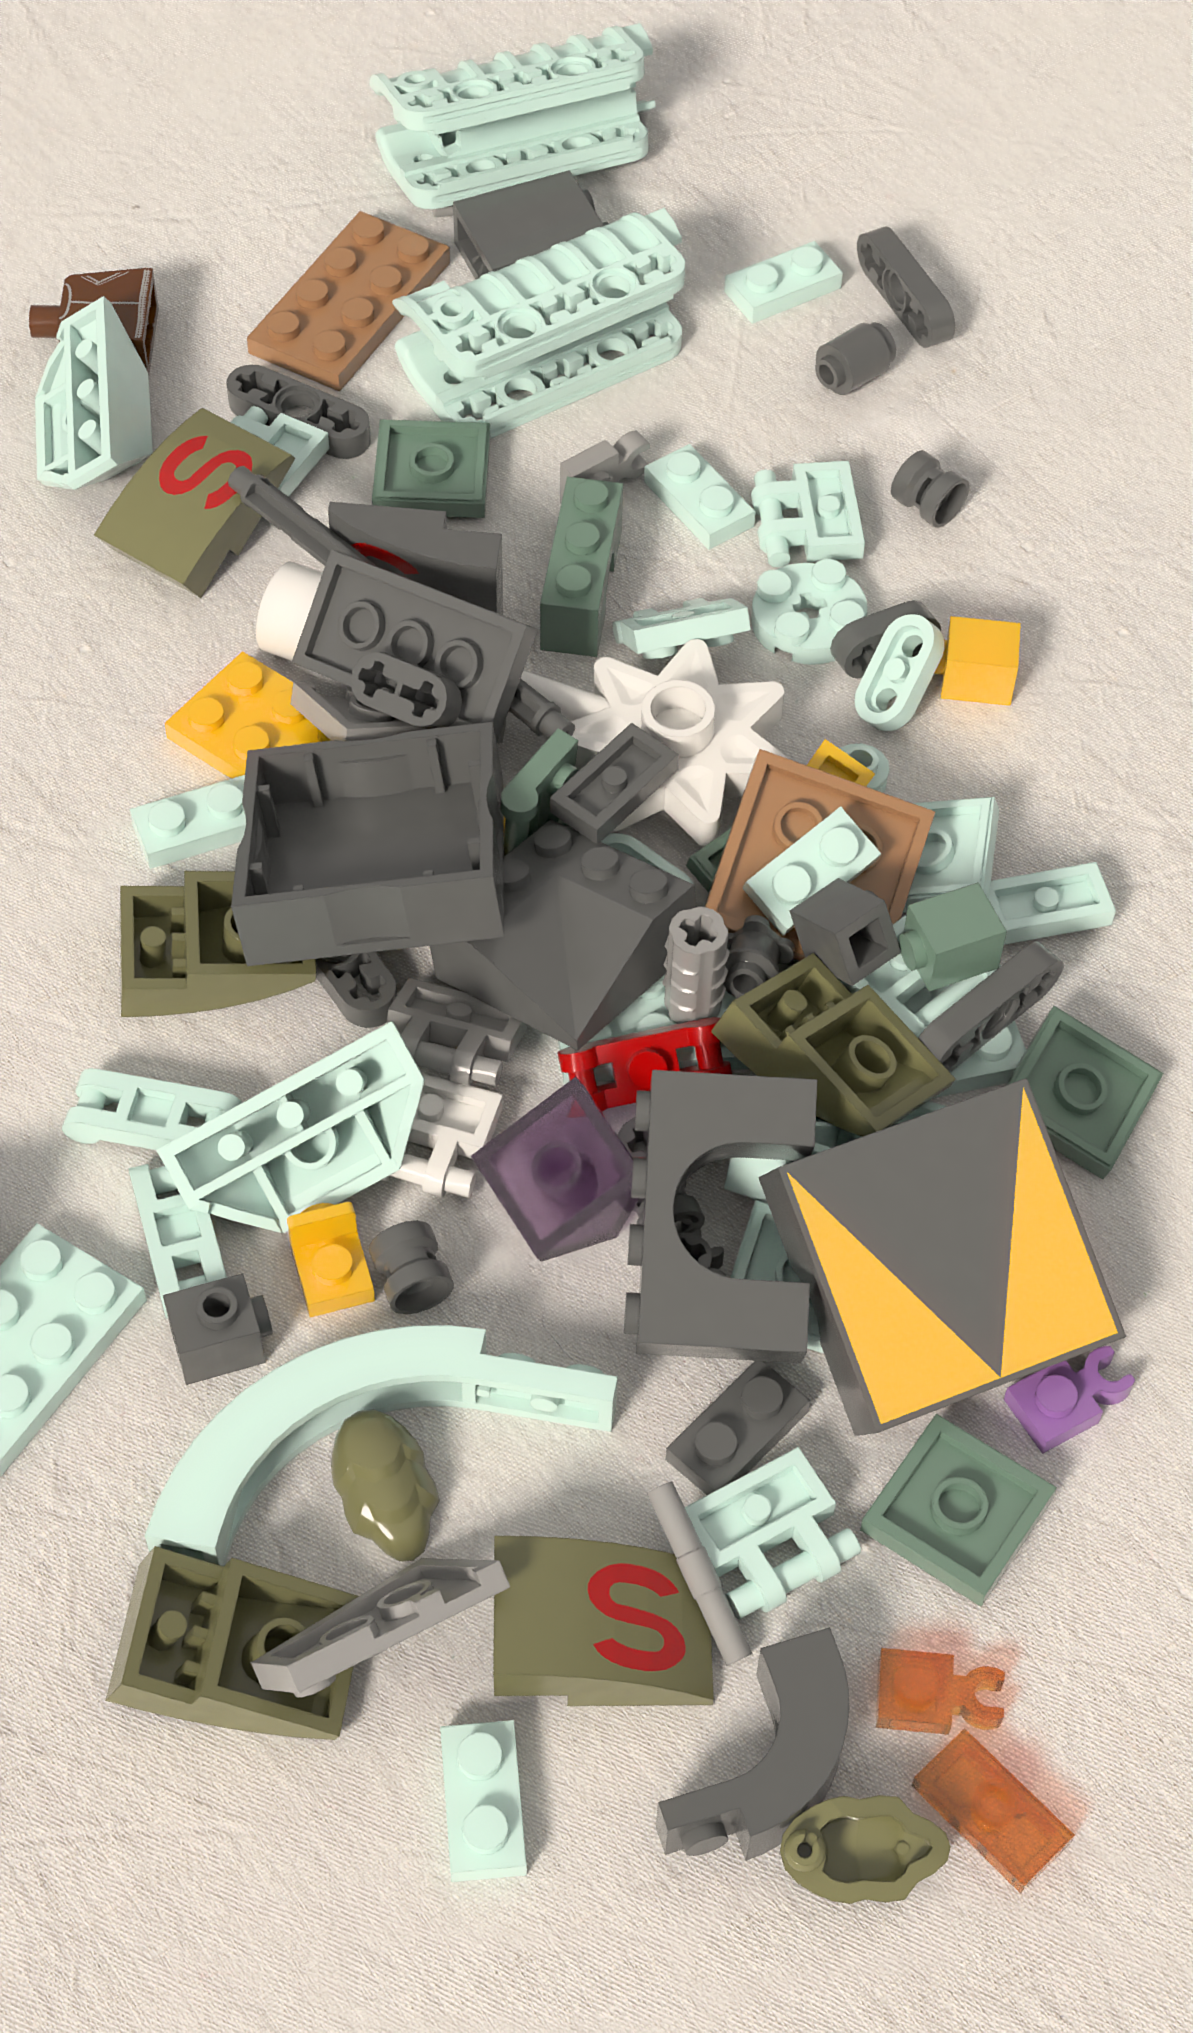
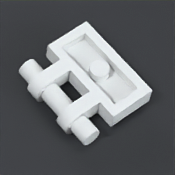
M422 1073L425 1082L408 1142L434 1148L429 1160L405 1154L401 1169L380 1181L388 1182L390 1177L420 1184L422 1185L423 1192L431 1195L444 1197L446 1192L470 1198L474 1190L477 1174L453 1166L458 1155L483 1162L503 1110V1095Z

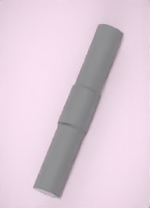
M673 1481L649 1491L647 1496L677 1558L676 1562L694 1600L696 1599L726 1666L753 1654L722 1589V1583L705 1547L702 1546Z

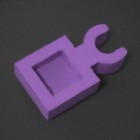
M1103 1346L1093 1350L1088 1355L1083 1369L1076 1373L1065 1360L1037 1371L1007 1387L1004 1401L1042 1454L1099 1424L1103 1410L1098 1403L1114 1405L1124 1401L1129 1396L1135 1382L1131 1374L1123 1376L1118 1381H1108L1098 1372L1111 1364L1115 1353L1111 1346Z

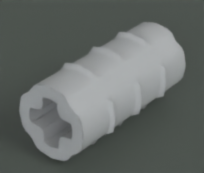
M699 906L679 911L672 918L669 926V935L665 943L667 956L663 964L666 968V974L662 984L665 987L664 1003L668 1009L669 1017L678 1024L717 1017L721 1009L722 999L726 991L723 984L728 972L725 963L730 952L727 949L728 929L724 925L723 917L713 909Z

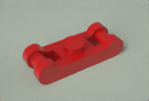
M720 1017L698 1019L588 1042L578 1051L572 1047L559 1050L557 1054L562 1073H568L572 1091L566 1095L570 1116H589L603 1112L608 1108L636 1103L637 1090L650 1091L652 1070L733 1075L730 1062L723 1061L720 1040L711 1032ZM694 1046L698 1065L679 1068L676 1049ZM611 1063L615 1082L597 1086L593 1068L598 1065Z

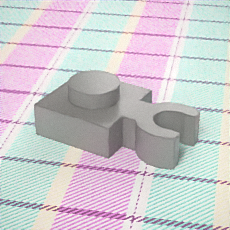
M637 430L631 431L623 435L614 446L607 440H604L561 462L560 504L562 503L567 476L618 482L625 477L633 479L644 474V467L649 463L639 454L650 449V443Z

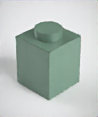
M979 882L909 904L904 932L899 935V947L906 966L911 971L917 970L927 989L932 991L998 969L1007 930Z

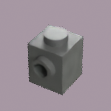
M837 878L789 911L805 958L814 953L836 978L851 986L901 953L885 900L879 898L872 891H864L840 878Z
M243 1273L163 1295L171 1333L186 1385L266 1363L261 1338L273 1334L269 1313L263 1295L250 1298Z

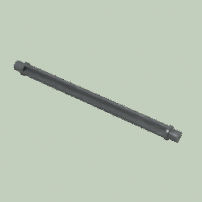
M245 466L237 467L230 474L228 485L240 495L242 503L252 508L277 529L291 537L292 541L324 566L331 549L375 565L318 519L305 512L300 505L271 484L270 480L262 474L255 475ZM520 678L509 712L527 725L537 736L545 735L549 739L558 728L572 736L575 731V725L561 714V708L554 702H550Z

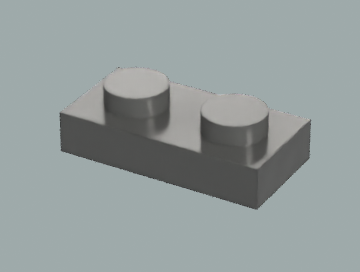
M630 723L550 797V813L592 842L598 844L678 770L679 754L635 724Z
M754 1361L666 1448L665 1460L704 1494L709 1495L745 1476L808 1413L810 1399L764 1361Z

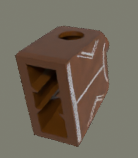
M153 268L73 274L64 280L60 305L30 306L29 328L31 337L56 338L63 320L104 296L111 302L149 376L159 310Z

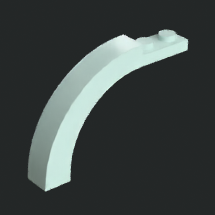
M452 1325L407 1326L377 1330L338 1340L309 1351L274 1369L241 1392L209 1422L193 1440L173 1469L157 1500L145 1533L148 1550L150 1552L156 1546L224 1567L233 1539L246 1513L260 1492L299 1453L321 1438L340 1429L344 1420L357 1411L375 1409L386 1413L416 1407L450 1406L478 1409L611 1432L616 1410L618 1376L606 1375L601 1370L584 1364H574L566 1368L536 1363L532 1358L518 1353H504L499 1356L487 1355L486 1329Z

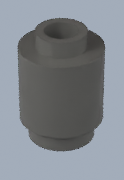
M876 322L871 324L860 323L818 348L815 365L816 375L824 387L836 394L846 395L888 370L890 362L896 357L895 341L888 329L882 324Z

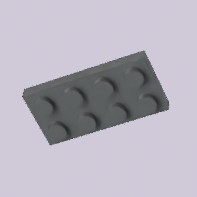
M331 549L292 663L351 687L352 669L356 662L365 654L380 652L402 658L446 676L456 683L461 692L462 705L457 719L449 727L493 722L497 743L538 629ZM377 672L374 683L380 686L381 689L395 692L398 682L386 678L383 673ZM417 690L414 700L427 705L429 709L435 710L438 706L439 699L435 698L432 693Z

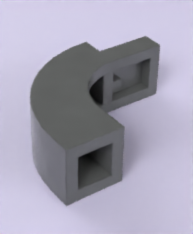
M830 1627L760 1649L756 1676L771 1714L775 1740L765 1757L755 1767L741 1776L658 1802L656 1830L665 1855L683 1849L688 1856L706 1854L726 1844L729 1840L728 1835L736 1833L745 1861L750 1860L781 1845L783 1833L793 1820L810 1807L823 1802L838 1769L848 1728L850 1710L846 1671Z

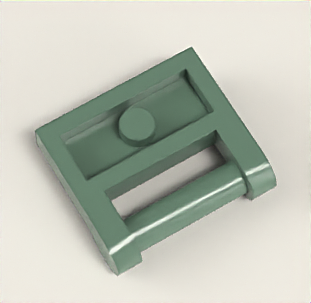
M559 728L507 784L501 793L500 811L505 817L504 857L550 819L568 826V824L550 813V797L579 771L575 767L579 740Z

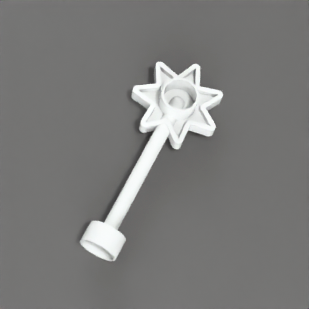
M289 561L284 563L275 572L262 598L257 618L256 638L258 646L262 651L292 661L317 591L322 571ZM700 639L687 641L658 676L609 657L598 659L594 664L595 694L523 670L521 675L523 681L550 702L558 705L561 708V714L575 725L572 737L579 740L575 765L579 770L630 723L635 724L679 754L678 770L612 832L620 831L662 811L667 812L699 845L706 846L719 837L725 797H742L759 749L789 759L763 738L782 719L784 687L774 681L719 685L708 646Z

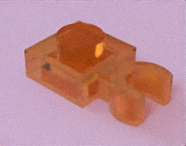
M881 1648L878 1658L875 1728L949 1735L952 1726V1715L962 1716L968 1724L978 1729L993 1730L999 1728L1004 1718V1708L982 1705L977 1700L975 1693L980 1690L1001 1691L1005 1672L995 1667L983 1666L973 1669L966 1676L953 1675L954 1655Z

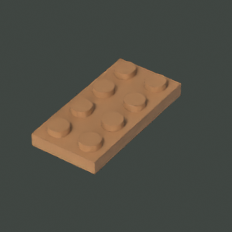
M359 211L247 336L248 354L340 392L404 317L394 307L392 301L431 286L450 263V246Z

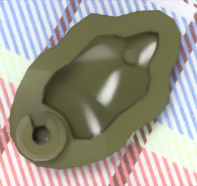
M375 1409L357 1411L344 1420L337 1432L331 1457L333 1485L342 1498L345 1517L354 1534L372 1540L384 1553L399 1562L414 1561L425 1551L430 1533V1518L440 1502L436 1484L425 1467L424 1452L411 1433L392 1416Z
M877 1795L857 1799L841 1796L816 1804L796 1817L783 1833L780 1854L784 1869L799 1885L815 1895L834 1902L848 1904L862 1900L886 1903L905 1900L918 1882L937 1872L948 1861L951 1846L945 1831L932 1821L913 1813L899 1797Z

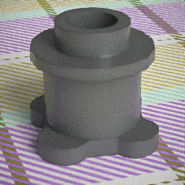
M758 915L748 916L741 929L735 933H728L727 949L730 953L725 963L728 972L723 984L726 992L739 998L779 974L778 964H788L792 961L795 954L794 943L790 939L781 938L770 928V923L766 918Z

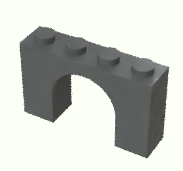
M652 1070L650 1091L637 1090L635 1131L648 1132L646 1157H633L631 1198H644L643 1225L630 1224L627 1265L640 1266L639 1293L626 1292L624 1334L637 1335L636 1354L801 1363L807 1354L810 1283L736 1279L710 1271L698 1263L682 1244L675 1227L673 1204L678 1191L685 1181L698 1169L714 1161L726 1158L797 1161L811 1156L815 1147L816 1079Z

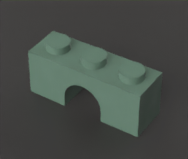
M567 476L540 602V650L591 657L598 656L606 615L609 571L614 572L622 533L623 483Z

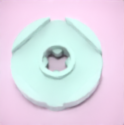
M821 559L816 563L790 564L776 570L765 571L759 576L757 590L752 601L751 624L756 638L772 653L775 654L776 646L784 652L792 653L793 662L808 665L829 663L835 661L830 650L833 638L846 624L867 616V600L861 587L854 579L846 575V568L837 560ZM802 608H812L818 610L819 614L817 618H809L806 612L796 611Z

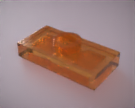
M965 1728L914 1776L911 1786L1020 1894L1072 1843L1075 1836Z

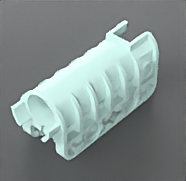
M640 23L625 27L612 26L605 28L602 36L587 39L584 35L577 34L570 36L566 44L550 47L547 43L542 42L534 44L530 52L515 56L509 51L497 53L493 61L476 64L471 59L459 62L457 69L439 73L435 68H430L423 71H409L389 79L384 73L374 74L370 78L369 85L377 95H384L393 107L394 119L398 122V124L379 128L376 132L375 137L383 161L391 176L412 204L423 209H439L452 206L454 201L568 170L571 171L573 176L642 159L649 151L648 131L641 123L638 114L651 111L656 106L655 100L637 101L636 91L633 88L636 87V82L642 79L645 74L644 56L653 55V48L649 37Z
M665 208L645 216L633 212L608 225L591 229L584 235L572 240L555 244L550 249L536 255L519 259L514 264L500 270L483 274L480 278L464 285L450 288L445 281H441L410 295L394 299L392 304L400 314L410 317L421 329L399 339L395 344L397 356L407 377L441 421L490 423L491 439L670 361L679 354L682 341V326L669 311V306L666 303L672 300L673 295L680 291L684 285L685 260L682 254L674 247L682 243L679 230ZM608 350H616L625 355L613 360H607L599 354ZM515 390H527L533 393V395L521 400H514L507 396V394Z

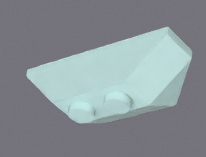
M104 296L61 322L56 335L60 342L47 362L35 397L37 480L45 486L76 490L110 479L130 466L139 464L144 458L153 453L148 372L111 302Z
M391 1021L156 1151L188 1209L285 1233L288 1231L287 1218L289 1216L299 1214L306 1208L319 1203L336 1205L401 1169L425 1078L395 1023Z

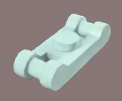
M89 1068L81 1072L75 1091L79 1100L77 1106L71 1107L68 1110L62 1131L70 1139L84 1144H93L103 1140L157 1150L197 1128L186 1125L189 1116L203 1118L206 1123L238 1106L242 1101L236 1096L223 1091ZM112 1102L119 1103L116 1112L103 1110L104 1106L110 1105Z
M148 1164L128 1168L165 1318L168 1319L163 1295L227 1277L210 1213L206 1214L188 1209L181 1194L157 1200L156 1195L178 1189L165 1166L149 1170ZM201 1263L204 1275L178 1281L175 1269Z

